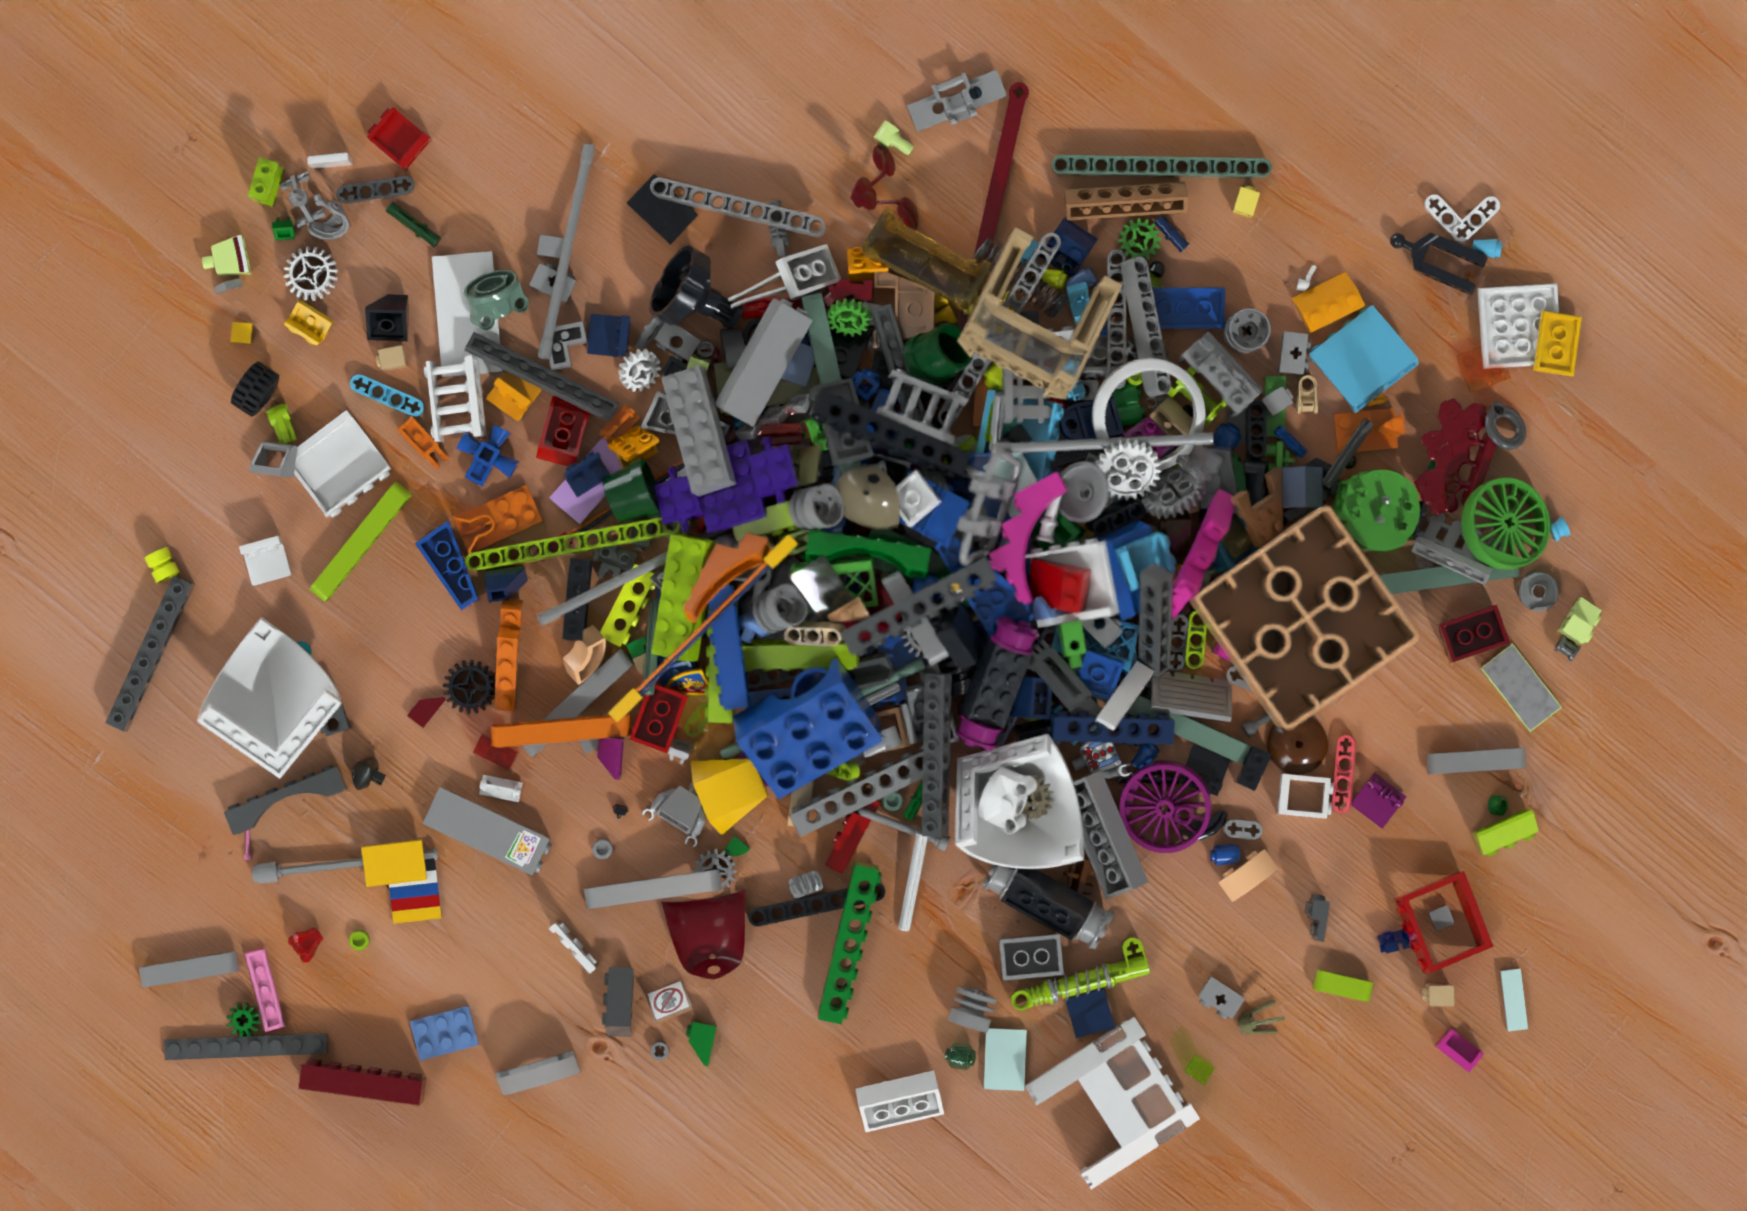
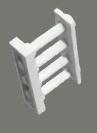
M474 355L464 356L465 361L462 364L436 367L435 362L426 361L424 375L428 379L433 422L431 435L435 442H444V435L471 432L473 437L487 436L478 357ZM463 371L466 373L467 381L464 384L438 387L437 375ZM465 391L469 394L467 404L440 407L439 395ZM461 412L471 413L472 421L469 424L447 427L442 425L441 415Z

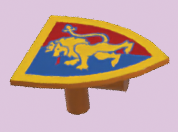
M696 662L697 669L675 675L667 682L665 688L686 695H705L706 686H709V680L701 669L702 664Z

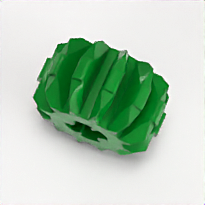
M248 1002L244 1003L243 1009L240 1003L236 1004L237 1010L234 1008L229 1009L233 1015L226 1016V1019L232 1020L231 1023L227 1024V1027L234 1025L235 1028L232 1030V1033L235 1034L239 1030V1037H243L244 1031L247 1036H250V1029L255 1032L258 1030L254 1024L261 1023V1020L255 1019V1017L260 1015V1012L254 1014L253 1011L256 1006L253 1005L248 1009ZM246 1015L245 1018H248V1022L243 1025L241 1024L242 1021H239V1017Z

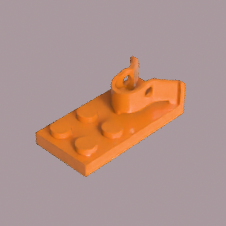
M527 485L452 517L468 554L480 551L544 522Z

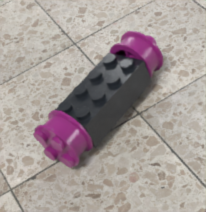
M1001 615V618H998L996 621L998 627L995 634L987 638L960 710L962 712V722L960 727L955 729L956 735L964 739L963 743L969 746H975L976 744L989 751L997 747L996 738L998 733L1002 732L1030 662L1033 653L1031 648L1033 641L1039 637L1038 631L1030 628V623L1023 620L1016 622L1004 615Z

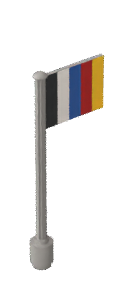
M436 848L424 851L427 880L389 884L393 924L442 918L435 862L438 858V850ZM363 858L286 867L277 866V862L260 863L257 866H252L253 882H258L259 884L279 882V878L282 875L364 866Z

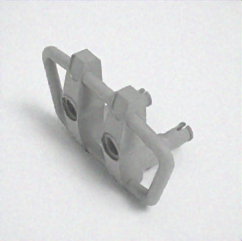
M1002 448L993 452L986 471H980L966 465L965 471L967 472H964L962 477L972 480L969 490L977 493L972 509H967L964 516H960L957 529L965 532L959 554V560L964 565L986 557L993 551L1003 529L1001 524L1005 522L1012 496L1018 484L1017 480L1021 463L1019 459ZM1000 457L1012 464L1009 480L993 475ZM985 495L1000 500L1003 499L997 518L979 513ZM973 534L990 538L984 549L968 555Z

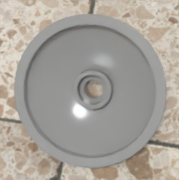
M1085 461L1073 463L1061 473V477L1069 491L1062 495L1059 511L1070 521L1088 522L1096 518L1104 509L1109 496V483L1105 473L1097 465Z

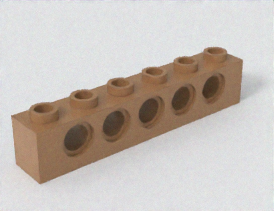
M1170 182L1065 190L1066 218L1068 221L1187 213L1188 196L1186 183Z

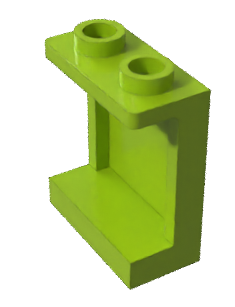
M259 157L248 197L254 202L274 207L285 168L279 167L277 162Z

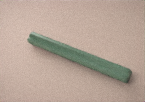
M657 599L651 600L649 606L643 682L656 670L657 655L651 654L658 614ZM655 682L643 694L653 695Z

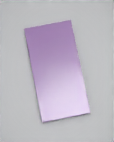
M602 437L590 452H594V454L600 453L602 462L611 474L621 469L616 454L608 449L607 445L609 443ZM564 480L549 499L580 525L606 495L602 482L577 498L567 481Z

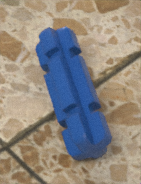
M1280 425L1274 430V434L1297 457L1302 458L1307 453V449L1288 433L1283 426Z

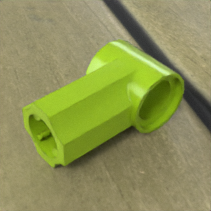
M286 403L266 409L271 426L275 429L279 443L290 444L297 441Z

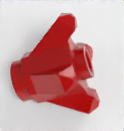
M313 927L307 931L294 933V936L289 937L288 944L293 947L303 963H309L323 937Z

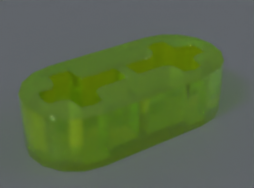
M708 703L700 704L686 722L684 730L688 736H699L708 725V718L704 716L702 720L699 719L702 714L700 709L708 706ZM697 720L700 721L697 726L699 731L691 734L688 725L695 724Z

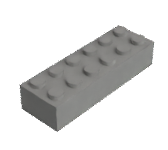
M698 365L662 377L691 492L701 496L735 485L736 481L717 409L714 405L715 402L706 369Z
M1101 770L1074 780L1073 783L1082 817L1084 849L1105 898L1109 899L1148 883V879Z

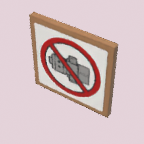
M683 979L645 993L655 1025L693 1010Z

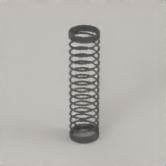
M989 238L984 241L973 256L976 261L980 262L993 248L983 264L985 266L998 252L988 270L997 262L998 256L1002 251V247L994 252L997 243H994L989 248L993 242ZM1020 263V264L1017 265L1016 269H1017L1018 267H1019V269H1018V271L1016 272V274L1014 275V277L1012 278V280L1010 281L1009 286H1010V285L1017 279V277L1020 275V273H1021L1020 269H1021V267H1022V263ZM1030 271L1024 276V278H1026L1030 274L1026 281L1028 283H1030L1035 278V276L1031 278L1033 274L1032 271ZM1040 279L1038 281L1040 284L1029 302L1045 287L1034 306L1050 291L1039 310L1055 295L1044 312L1047 313L1053 306L1048 314L1053 319L1068 299L1063 295L1056 299L1058 291L1051 295L1053 287H1050L1045 292L1048 283H1045L1040 288L1043 279Z

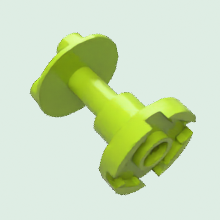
M1190 366L1186 372L1198 385L1204 399L1205 410L1210 413L1205 418L1204 426L1206 427L1227 403L1222 400L1217 404L1202 391L1204 386L1193 377L1197 371ZM1179 379L1167 393L1173 398L1180 391L1190 402L1192 401L1187 388Z

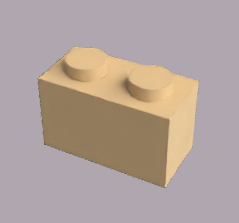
M1170 396L1149 415L1166 435H1188L1193 422V418Z
M1449 983L1425 984V988L1421 989V999L1428 1006H1454V985Z

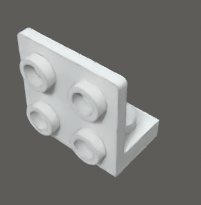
M281 536L239 546L240 553L244 555L253 586L291 576Z

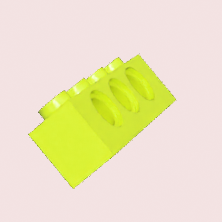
M649 571L624 584L600 631L605 640L619 647L622 644H627L631 637V634L628 633L631 626L636 627L640 619L638 613L641 608L645 609L650 599L647 597L649 591H654L656 585L650 579L654 573ZM636 583L644 585L643 593L636 594L633 591ZM627 601H633L635 603L634 611H625L624 604ZM618 619H624L626 622V627L623 630H617L615 627V622Z

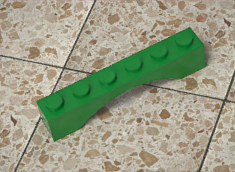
M810 530L805 561L826 564L844 556L869 555L891 563L908 577L926 579L931 549L922 545L910 546L903 542L891 543L883 539L871 540L863 536L851 537L843 533L832 534L826 533L823 530Z

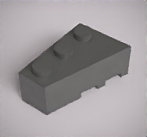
M609 967V973H605L604 985H608V992L603 995V1005H607L606 1013L603 1012L602 1025H606L607 1036L632 1037L631 1018L633 1012L634 970L633 968Z

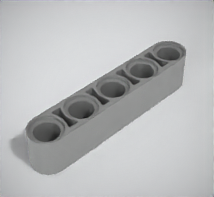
M899 570L881 580L894 604L913 595ZM915 604L913 607L914 611L917 614H922L923 611L919 604ZM900 612L903 620L906 622L907 615ZM927 617L921 620L922 624L915 628L910 626L908 628L932 666L949 655L935 635V631Z
M1525 748L1426 754L1427 774L1526 768Z
M236 951L139 967L142 988L240 971Z

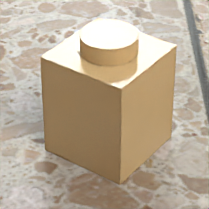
M402 345L378 350L379 355H376L377 366L381 367L383 371L408 367Z

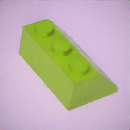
M1524 809L1471 832L1480 855L1486 854L1489 857L1498 853L1497 849L1505 846V849L1517 845V840L1523 838L1524 841L1534 838V833L1539 832L1533 810Z

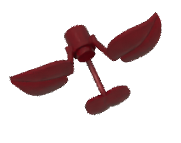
M877 143L873 149L872 156L874 164L881 171V174L872 182L865 177L859 178L853 188L850 199L853 200L857 208L864 207L868 210H873L876 208V205L897 204V213L902 222L913 231H916L918 227V213L914 203L909 198L903 197L901 201H877L876 199L877 195L872 186L881 180L885 174L891 177L895 173V161L892 154L883 144Z

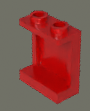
M394 107L391 109L387 108L380 118L382 120L378 125L374 124L367 133L369 135L367 138L406 171L432 140Z

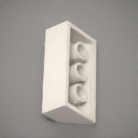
M934 1071L855 1089L865 1132L944 1114Z

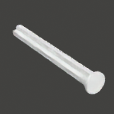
M915 831L914 833L916 839L898 926L902 931H909L911 927L928 837L922 836L921 831Z

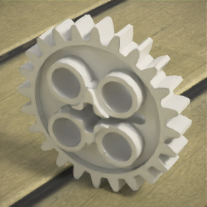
M1127 439L1126 444H1123L1119 440L1118 446L1111 443L1112 449L1105 447V454L1099 453L1100 460L1095 462L1107 477L1111 498L1115 494H1117L1118 500L1125 496L1126 501H1128L1129 496H1133L1135 500L1137 498L1136 494H1140L1143 497V491L1151 492L1150 485L1156 486L1155 480L1160 479L1159 473L1161 468L1157 453L1153 452L1151 446L1146 448L1145 442L1139 445L1136 439L1131 444L1130 440Z

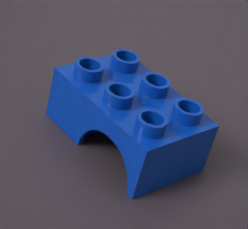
M838 658L830 661V668L826 676L809 692L789 700L778 699L776 694L773 693L733 716L736 742L778 799L883 741L879 716Z

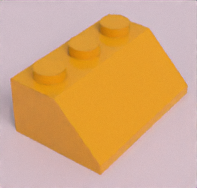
M1346 272L1291 298L1308 334L1365 307L1357 287Z

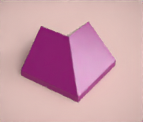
M600 738L597 758L615 780H620L624 739Z

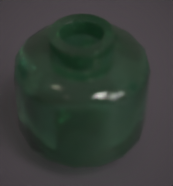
M954 1042L950 1048L946 1049L945 1060H948L949 1066L953 1069L968 1070L975 1064L976 1051L969 1044Z

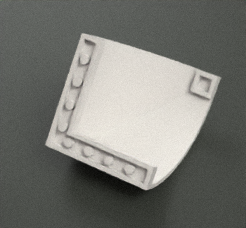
M260 617L217 676L203 702L197 722L269 772L281 778L341 705L342 701L334 682L318 662L288 635L263 617Z
M1048 734L997 747L992 751L986 750L957 758L955 845L961 850L984 862L1021 869L1049 868L1084 860L1083 824L1077 793L1068 767L1056 744ZM1000 767H1007L1023 776L1037 774L1039 779L1044 777V784L1050 783L1048 790L1053 791L1050 798L1054 799V802L1049 803L1052 808L1047 810V814L1036 819L1034 817L1028 819L1027 814H1025L1026 824L1013 834L1005 833L1002 828L978 816V807L983 791L992 775Z

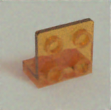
M1482 347L1457 355L1469 393L1511 378L1509 371H1505L1504 368L1483 369Z

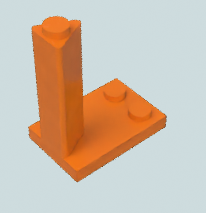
M1394 408L1333 414L1337 455L1341 453L1364 418L1370 420L1373 423V427L1355 453L1398 448L1397 437L1405 433L1403 414L1395 416Z

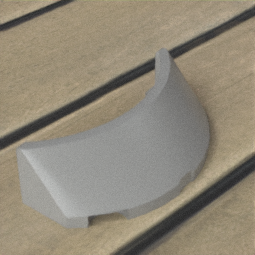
M573 1049L550 1058L496 1072L495 1076L504 1096L548 1084L581 1073Z

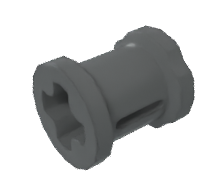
M1563 635L1556 644L1554 651L1561 652L1568 657L1569 661H1572L1581 646L1574 645L1566 640V636Z

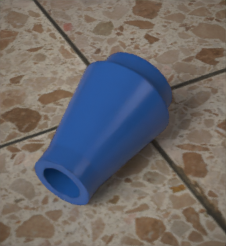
M1142 744L1131 763L1135 768L1139 769L1158 757L1157 754L1160 750L1155 744Z

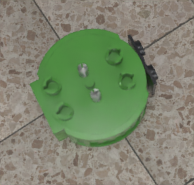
M1366 470L1352 475L1347 480H1339L1331 510L1359 549L1389 551L1401 547L1407 541H1415L1419 537L1421 532V526L1419 525L1421 518H1424L1426 513V501L1418 500L1419 494L1416 488L1403 475L1390 470Z

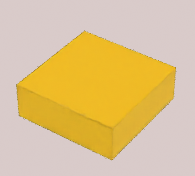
M232 322L230 342L252 344L253 324Z

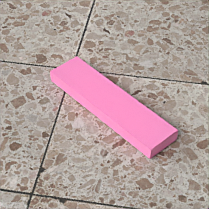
M263 948L245 953L265 1032L285 1027L266 949Z

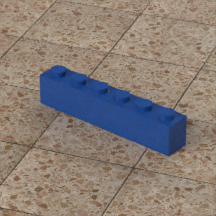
M733 585L723 587L707 604L710 608L707 618L734 593ZM735 602L712 625L713 633L710 634L712 646L715 645L716 653L713 654V661L715 666L718 665L719 674H716L717 685L721 686L722 694H719L720 706H724V710L751 706Z

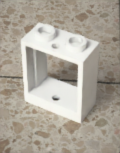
M1280 774L1277 814L1327 819V815H1331L1332 803H1328L1329 794H1333L1334 783L1330 782L1331 778ZM1290 780L1324 783L1321 813L1287 810Z

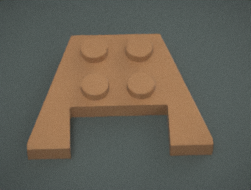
M875 272V288H895V319L902 340L922 332L926 333L935 328V289L888 272ZM873 330V348H880L881 344L877 331Z
M1274 467L1265 474L1269 495L1252 507L1248 491H1241L1231 498L1233 505H1237L1239 509L1237 512L1239 517L1244 518L1247 524L1245 529L1254 547L1264 546L1283 532L1281 468Z

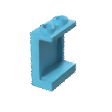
M1156 532L1114 549L1127 588L1132 591L1140 588L1141 572L1153 563L1172 573H1176L1175 566H1177V562L1173 554H1170L1169 547H1171L1167 536Z

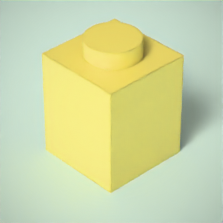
M1245 185L1244 188L1240 187L1233 213L1250 218L1253 217L1260 195L1259 192H1256L1255 187Z

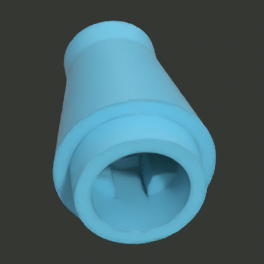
M1474 239L1472 250L1494 259L1495 257L1500 258L1503 242L1498 241V239Z

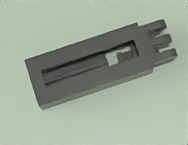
M1043 639L1038 644L1032 646L1034 650L1031 656L1033 669L1070 712L1090 698L1092 694L1054 648L1051 649ZM1049 661L1058 669V672L1053 673V666H1050Z

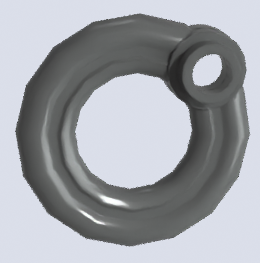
M1494 402L1488 407L1485 417V428L1493 443L1507 450L1517 449L1523 445L1526 439V426L1519 413L1500 402ZM1506 417L1512 422L1515 428V435L1512 438H1506L1499 433L1496 427L1497 419Z

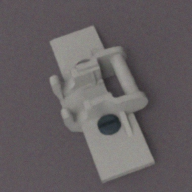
M997 69L969 81L966 73L963 72L961 76L938 85H931L934 95L907 105L917 132L947 120L950 121L952 126L957 124V122L977 116V108L1006 97L1007 94ZM962 83L966 84L967 88L962 90V92L948 98H940V92ZM934 104H943L944 111L941 114H935L932 109Z

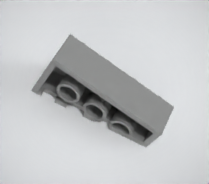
M657 391L641 428L676 435L666 393ZM719 419L726 443L733 425Z

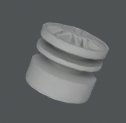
M1246 308L1234 313L1227 319L1223 328V337L1230 349L1237 353L1246 354L1261 348L1267 343L1270 337L1271 326L1264 313L1257 309ZM1247 328V329H1248V331H1247V334H1248V335L1243 336V335H1242V333H1243V330H1242V329Z
M824 484L797 490L791 497L789 512L792 521L801 530H817L837 525L842 519L844 504L839 491L832 485Z
M791 584L780 585L772 590L763 592L755 598L753 603L755 621L760 628L769 633H777L796 626L807 615L806 598L800 589Z
M957 987L956 992L964 995V998L954 996V1000L960 1003L961 1007H951L947 1020L987 1033L991 1019L984 1016V1011L994 1012V1008L986 1005L987 1003L996 1004L998 999L992 997L987 992L975 988Z

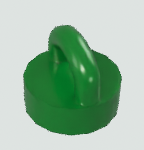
M1500 795L1490 796L1487 804L1489 812L1493 815L1503 816L1508 809L1507 798Z

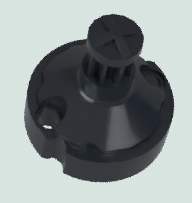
M685 246L671 258L664 268L662 276L652 292L649 310L652 316L669 325H675L693 313L699 312L706 317H713L720 321L724 327L731 329L740 319L743 305L731 308V304L735 302H729L727 298L721 295V292L711 287V261L709 256L692 246Z

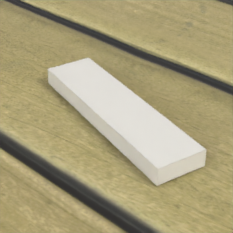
M1136 661L1096 720L1114 731L1150 680L1154 671Z

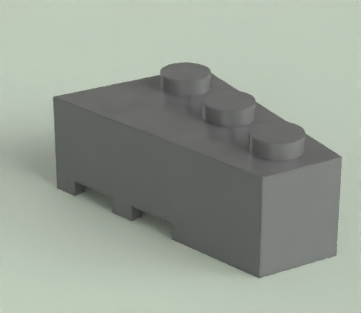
M1210 446L1205 476L1206 489H1204L1205 494L1202 496L1201 508L1208 509L1210 500L1219 489L1232 496L1239 493L1231 448ZM1235 505L1233 513L1238 514L1239 509Z

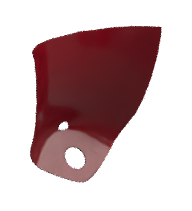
M745 890L715 898L685 902H661L677 956L683 968L689 974L714 980L725 976L740 965L745 945ZM715 954L716 958L709 959V956ZM711 966H718L720 968V971L716 974H710L707 970Z

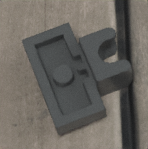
M618 546L597 549L593 557V561L601 563L597 578L603 579L604 575L609 572L612 573L613 579L620 575L621 570L625 572L631 570L638 553Z

